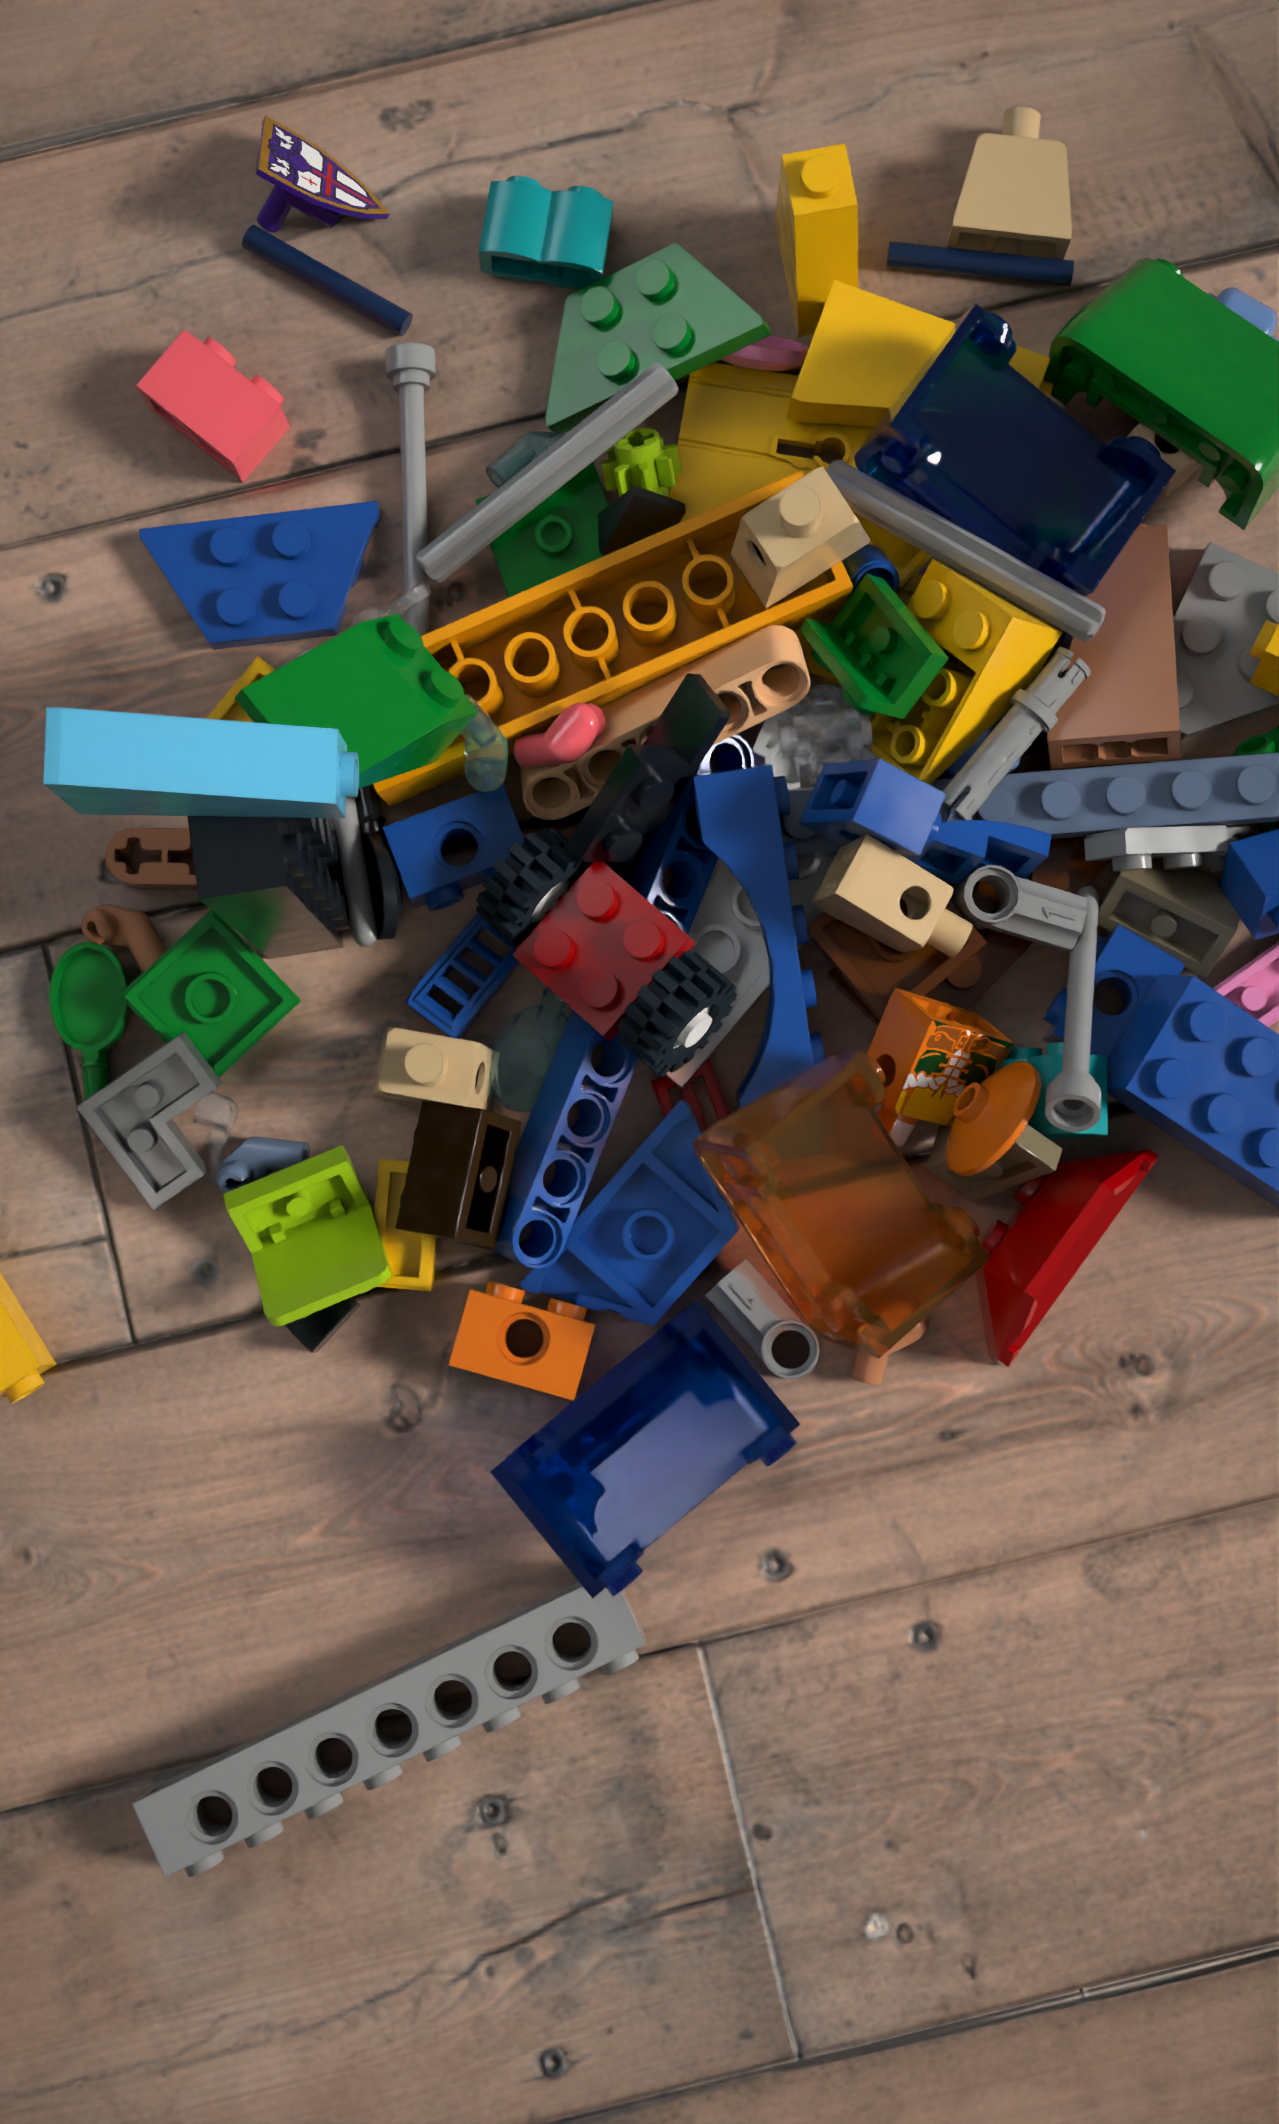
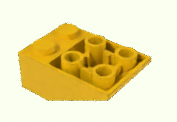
M933 558L907 608L949 659L904 719L877 712L874 716H867L853 708L843 726L879 758L929 785L971 747L984 731L993 726L1012 707L1009 702L1011 697L1018 689L1026 691L1035 680L1062 634L1061 631L1046 620Z

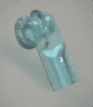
M530 431L524 434L486 467L489 479L497 488L501 487L565 434L545 431Z

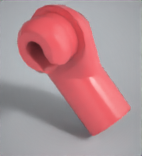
M578 702L565 708L545 733L521 735L517 738L514 744L516 761L522 767L568 764L577 761L589 749L594 739L600 737L606 727L604 712L597 705Z

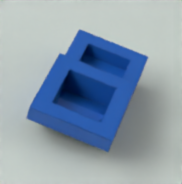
M996 821L941 822L934 840L922 850L920 856L904 857L937 878L959 885L975 868L978 869L986 865L1002 866L1010 870L1014 876L1025 879L1048 857L1052 834L1029 827Z

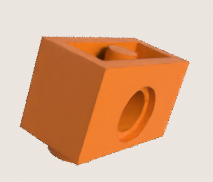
M489 1280L485 1292L470 1289L448 1365L574 1401L577 1397L597 1326L596 1323L584 1320L587 1308L550 1298L546 1310L522 1303L525 1290ZM520 1319L534 1321L543 1332V1345L539 1352L533 1356H520L509 1346V1329Z

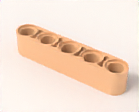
M770 625L760 628L601 707L606 717L605 730L600 737L594 739L589 749L577 761L568 764L535 767L520 766L522 795L526 809L533 816L540 819L557 820L591 805L628 744L643 745L655 726L654 724L657 723L688 673L700 674L716 694L728 693L719 698L730 711V718L713 745L795 706L805 698L811 683L799 637L793 630L785 626ZM786 664L780 669L768 670L772 666ZM602 750H613L607 753H597ZM548 777H554V778H556V779H552V780H542V779H545V778H548Z

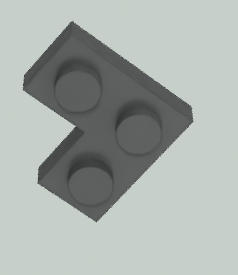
M183 1031L82 1101L76 1108L154 1210L204 1176L209 1170L208 1166L173 1121V1118L217 1089L222 1081L185 1031Z

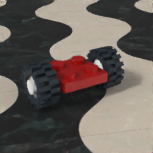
M547 827L540 828L537 835L532 831L524 836L522 846L515 843L508 849L510 856L505 861L500 858L493 866L497 870L494 876H486L482 884L486 890L480 892L476 900L480 904L476 907L477 913L514 948L517 947L512 955L603 1037L611 1041L617 1034V1039L656 1075L665 1076L668 1071L671 1073L679 1069L682 1061L687 1064L694 1058V1051L697 1048L702 1050L709 1043L707 1038L712 1032L717 1033L723 1023L720 1020L730 1014L733 1008L730 1004L736 1000V986L697 952L691 953L690 950L696 942L604 862H580L567 843L569 841L553 828L550 830Z

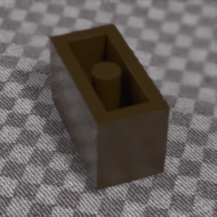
M422 1101L418 1124L414 1132L413 1147L405 1185L400 1197V1208L395 1228L436 1239L495 1249L522 1121L480 1108Z

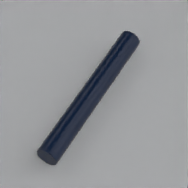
M251 225L245 232L242 240L243 248L400 336H403L408 330L413 318L412 313L255 225Z
M889 242L886 267L1070 286L1074 271V260Z

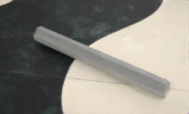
M659 363L651 365L418 552L417 561L428 577L435 583H442L677 395L679 389L667 369Z
M834 460L827 468L826 472L851 510L1083 642H1089L1101 628L1106 613L1101 605L846 462Z

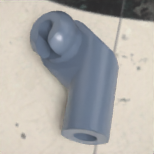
M258 1136L248 1138L228 1155L219 1166L216 1177L217 1186L224 1194L266 1177L273 1171H280L310 1158L309 1143Z

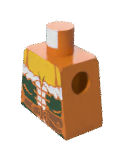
M895 988L859 1072L860 1083L883 1103L870 1125L871 1131L882 1140L902 1147L918 1119L948 1127L952 1126L956 1117L953 1114V1106L959 1094L968 1085L974 1082L981 1084L986 1078L995 1073L1003 1060L1009 1055L1015 1043L977 1012Z

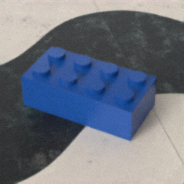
M1159 974L1107 1060V1093L1279 1208V1034L1193 975Z

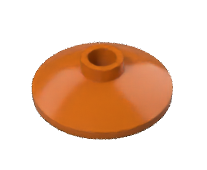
M1016 1061L1002 1067L986 1078L981 1084L974 1082L968 1085L959 1094L953 1106V1114L956 1117L945 1148L946 1164L953 1172L960 1176L978 1174L999 1160L1016 1142L1029 1123L1040 1097L1042 1080L1038 1069L1026 1061Z

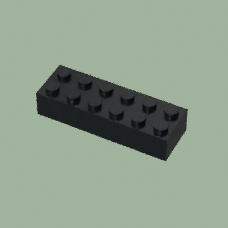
M187 816L199 900L265 956L272 959L344 947L341 930L351 929L345 891L340 892L338 882L334 881L332 868H338L341 865L335 829L331 830L328 818Z

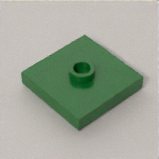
M594 462L590 463L490 543L508 598L603 557L599 550L598 514L609 505ZM488 496L476 499V505L481 503Z
M211 909L119 994V997L165 1044L185 1031L219 1078L301 1002V999L245 940Z

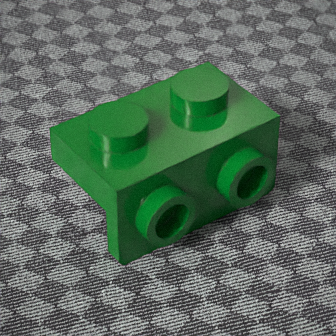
M870 574L864 576L831 624L806 618L799 628L800 632L813 647L811 652L813 659L822 668L834 674L844 687L842 695L846 702L867 716H874L877 712L904 719L949 659L883 578Z

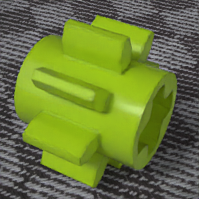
M637 428L630 431L615 443L613 448L607 450L608 459L600 462L606 491L618 489L619 497L634 486L668 497L669 488L676 486L675 476L682 474L677 445L664 446L663 437H659V433L650 428Z

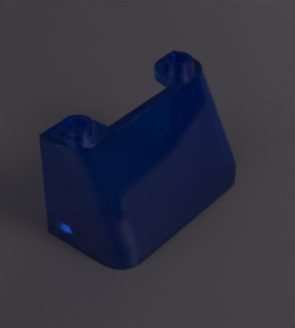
M975 304L960 318L866 438L854 456L855 465L863 473L1077 593L1087 596L1093 593L1176 470L1161 459V454L1155 445L1142 437H1117L1106 444L1101 442L1009 365L1017 351L1010 325L999 315L985 311Z
M695 1299L506 1456L490 1473L589 1595L594 1598L606 1588L613 1597L643 1572V1569L636 1561L644 1554L647 1547L745 1465H750L758 1459L766 1467L776 1462L797 1443L790 1433L801 1424L698 1299Z

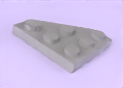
M1211 542L1204 549L1173 614L1181 740L1205 733L1211 728L1240 718L1243 720L1279 707L1278 696L1249 684L1260 662L1259 659L1250 656L1249 653L1266 619L1279 624V574Z

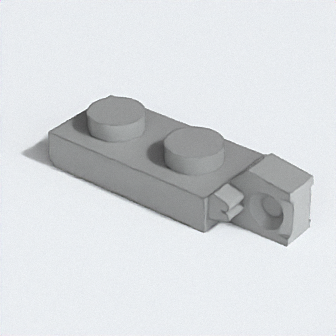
M1226 825L1141 827L1086 835L1084 839L1085 860H1112L1113 872L1151 869L1152 859H1163V870L1202 867L1203 860L1212 872L1223 871L1229 843L1250 837L1251 829L1250 827H1227Z

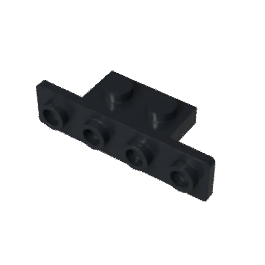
M686 674L643 745L628 744L567 843L580 862H604L626 881L730 718V711L700 674Z

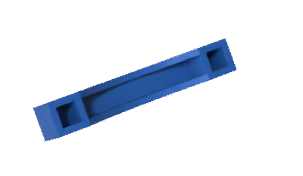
M771 764L695 774L691 778L699 839L725 863L744 889L760 923L768 955L770 996L765 1028L753 1062L736 1090L746 1158L749 1164L826 1153L823 1134L834 1133V1121L829 1095L818 1096L815 1072L825 1070L826 1065L820 1032L809 1033L806 1008L817 1007V999L812 970L800 969L797 948L799 944L808 943V933L803 905L792 906L788 883L789 880L799 879V867L794 841L783 842L779 816L790 814L785 776L774 777Z

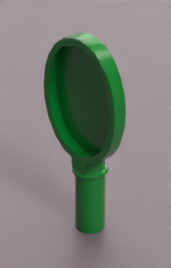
M82 942L74 945L60 957L53 970L49 988L50 1013L57 1032L64 1042L73 1049L82 1052L83 1063L80 1067L83 1069L84 1100L109 1083V1068L111 1064L108 1062V1049L121 1038L126 1029L131 1009L119 997V994L130 985L123 963L109 948L92 942Z

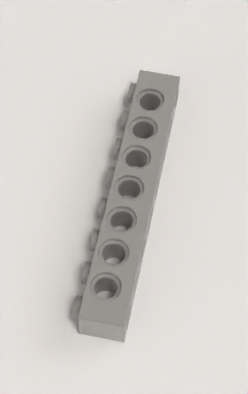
M611 1565L145 1790L132 1805L164 1877L184 1868L188 1877H193L223 1861L225 1857L222 1850L243 1839L247 1847L252 1848L277 1836L284 1831L281 1821L303 1810L307 1819L315 1818L332 1810L344 1801L340 1792L361 1782H364L367 1790L375 1789L390 1782L403 1773L400 1763L421 1753H423L427 1762L448 1754L462 1744L459 1735L482 1724L486 1733L495 1731L519 1718L521 1713L518 1706L541 1696L544 1703L549 1704L573 1693L580 1688L577 1678L600 1667L605 1676L631 1665L639 1659L636 1649L645 1645L646 1636L615 1569ZM565 1623H578L587 1629L591 1637V1644L587 1650L577 1655H570L558 1648L554 1639V1632ZM505 1652H519L529 1660L532 1674L522 1682H508L497 1672L496 1659ZM448 1680H457L464 1683L471 1692L472 1704L462 1711H451L445 1708L438 1698V1686ZM388 1709H397L404 1712L411 1720L412 1734L400 1740L389 1738L380 1728V1713ZM328 1738L343 1740L351 1749L352 1764L344 1768H335L328 1765L320 1752L321 1741ZM268 1767H278L286 1771L292 1781V1793L287 1796H275L269 1793L262 1783V1770ZM208 1796H218L227 1801L232 1810V1822L226 1825H218L211 1822L204 1814L203 1799Z

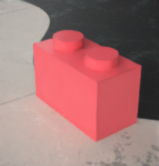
M184 329L136 386L152 411L241 482H244L290 428L281 407L284 398L269 382L259 375H255L250 381L234 368L237 363L235 358L216 340L207 337L202 343Z

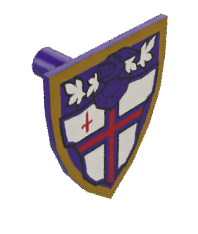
M265 115L262 121L256 175L274 184V187L256 218L261 227L267 231L277 233L291 207L330 228L335 225L340 214L363 219L388 218L390 213L347 168L312 142Z

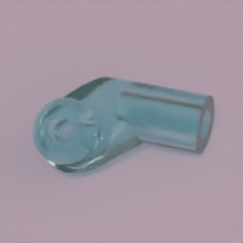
M467 694L465 696L479 713L460 733L465 739V776L469 784L476 790L482 792L494 791L503 784L506 777L508 741L473 697Z

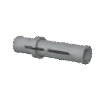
M1058 647L1054 652V656L1026 691L1022 689L1016 691L1009 701L1012 708L943 790L946 796L941 808L949 813L961 796L967 793V796L955 809L956 813L953 818L957 821L972 820V816L1023 753L1026 752L1041 731L1048 733L1056 725L1058 718L1055 714L1084 679L1091 675V670L1087 664L1078 658L1065 676L1059 678L1071 662L1069 660L1074 655L1073 652L1066 648Z

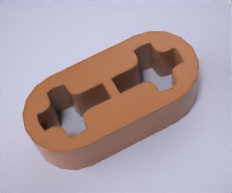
M129 828L115 834L107 844L105 852L106 866L111 874L126 886L136 889L198 890L194 869L185 863H174V856L193 855L188 828ZM140 843L141 848L150 855H162L161 862L141 863L138 874H133L132 869L125 863H122L121 859L122 855L133 853L134 844Z

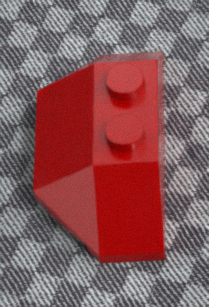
M1150 1149L1059 1162L1056 1171L1020 1184L1013 1195V1198L1020 1203V1206L1007 1224L997 1219L975 1248L976 1251L983 1255L974 1269L990 1359L998 1365L1010 1366L1018 1352L1160 1156Z

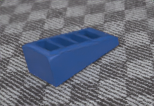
M477 913L423 976L404 1002L446 1036L462 1039L521 963L512 955L517 947L514 948ZM484 929L511 948V951L504 959L477 939ZM468 949L495 968L488 978L462 959ZM453 969L479 987L472 997L447 979V976ZM438 988L463 1006L456 1016L431 998Z

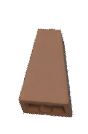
M1132 523L1119 529L1102 531L1084 596L1105 609V618L1101 628L1089 642H1083L1074 636L1072 638L1069 650L1074 655L1069 660L1071 663L1064 670L1061 678L1065 676L1078 658L1087 664L1091 670V675L1084 679L1055 714L1058 721L1051 731L1047 733L1051 770L1181 759L1180 716L1167 524L1150 526L1143 523Z

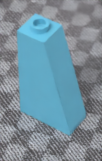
M46 707L43 784L79 814L345 818L346 797H357L358 754L357 752H347V744L338 729Z

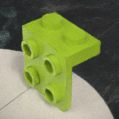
M343 1145L223 1194L226 1210L252 1254L264 1313L272 1326L280 1327L295 1320L305 1318L319 1310L365 1293L389 1280L391 1269L371 1199Z

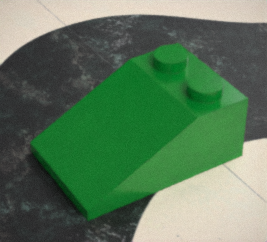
M397 613L354 625L244 687L234 698L255 723L338 729L347 744V752H357L359 789L435 763L479 713L464 695L461 683L440 666L423 645L418 631L412 625L403 621Z

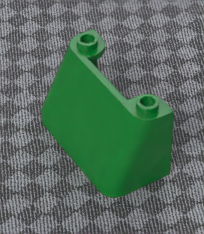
M1149 258L1139 259L1075 314L1051 342L1048 355L1050 361L1043 380L1053 383L1050 394L1052 397L1066 406L1076 393L1087 392L1085 402L1094 409L1106 398L1203 466L1198 479L1199 482L1209 488L1214 480H1216L1222 487L1226 495V501L1220 507L1218 513L1242 530L1247 528L1279 488V342L1185 279L1180 270L1171 262L1161 258L1155 260Z

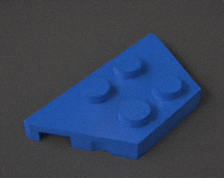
M371 501L139 529L140 539L213 650L337 635L347 609L346 599L350 589L356 585L364 564L362 560L373 528L378 527L381 513L378 502Z
M681 1099L578 1216L574 1221L564 1249L558 1259L547 1267L533 1268L519 1285L524 1290L535 1294L545 1293L576 1302L575 1305L596 1311L606 1310L620 1314L625 1319L654 1326L740 1229L739 1223L692 1107L686 1100Z

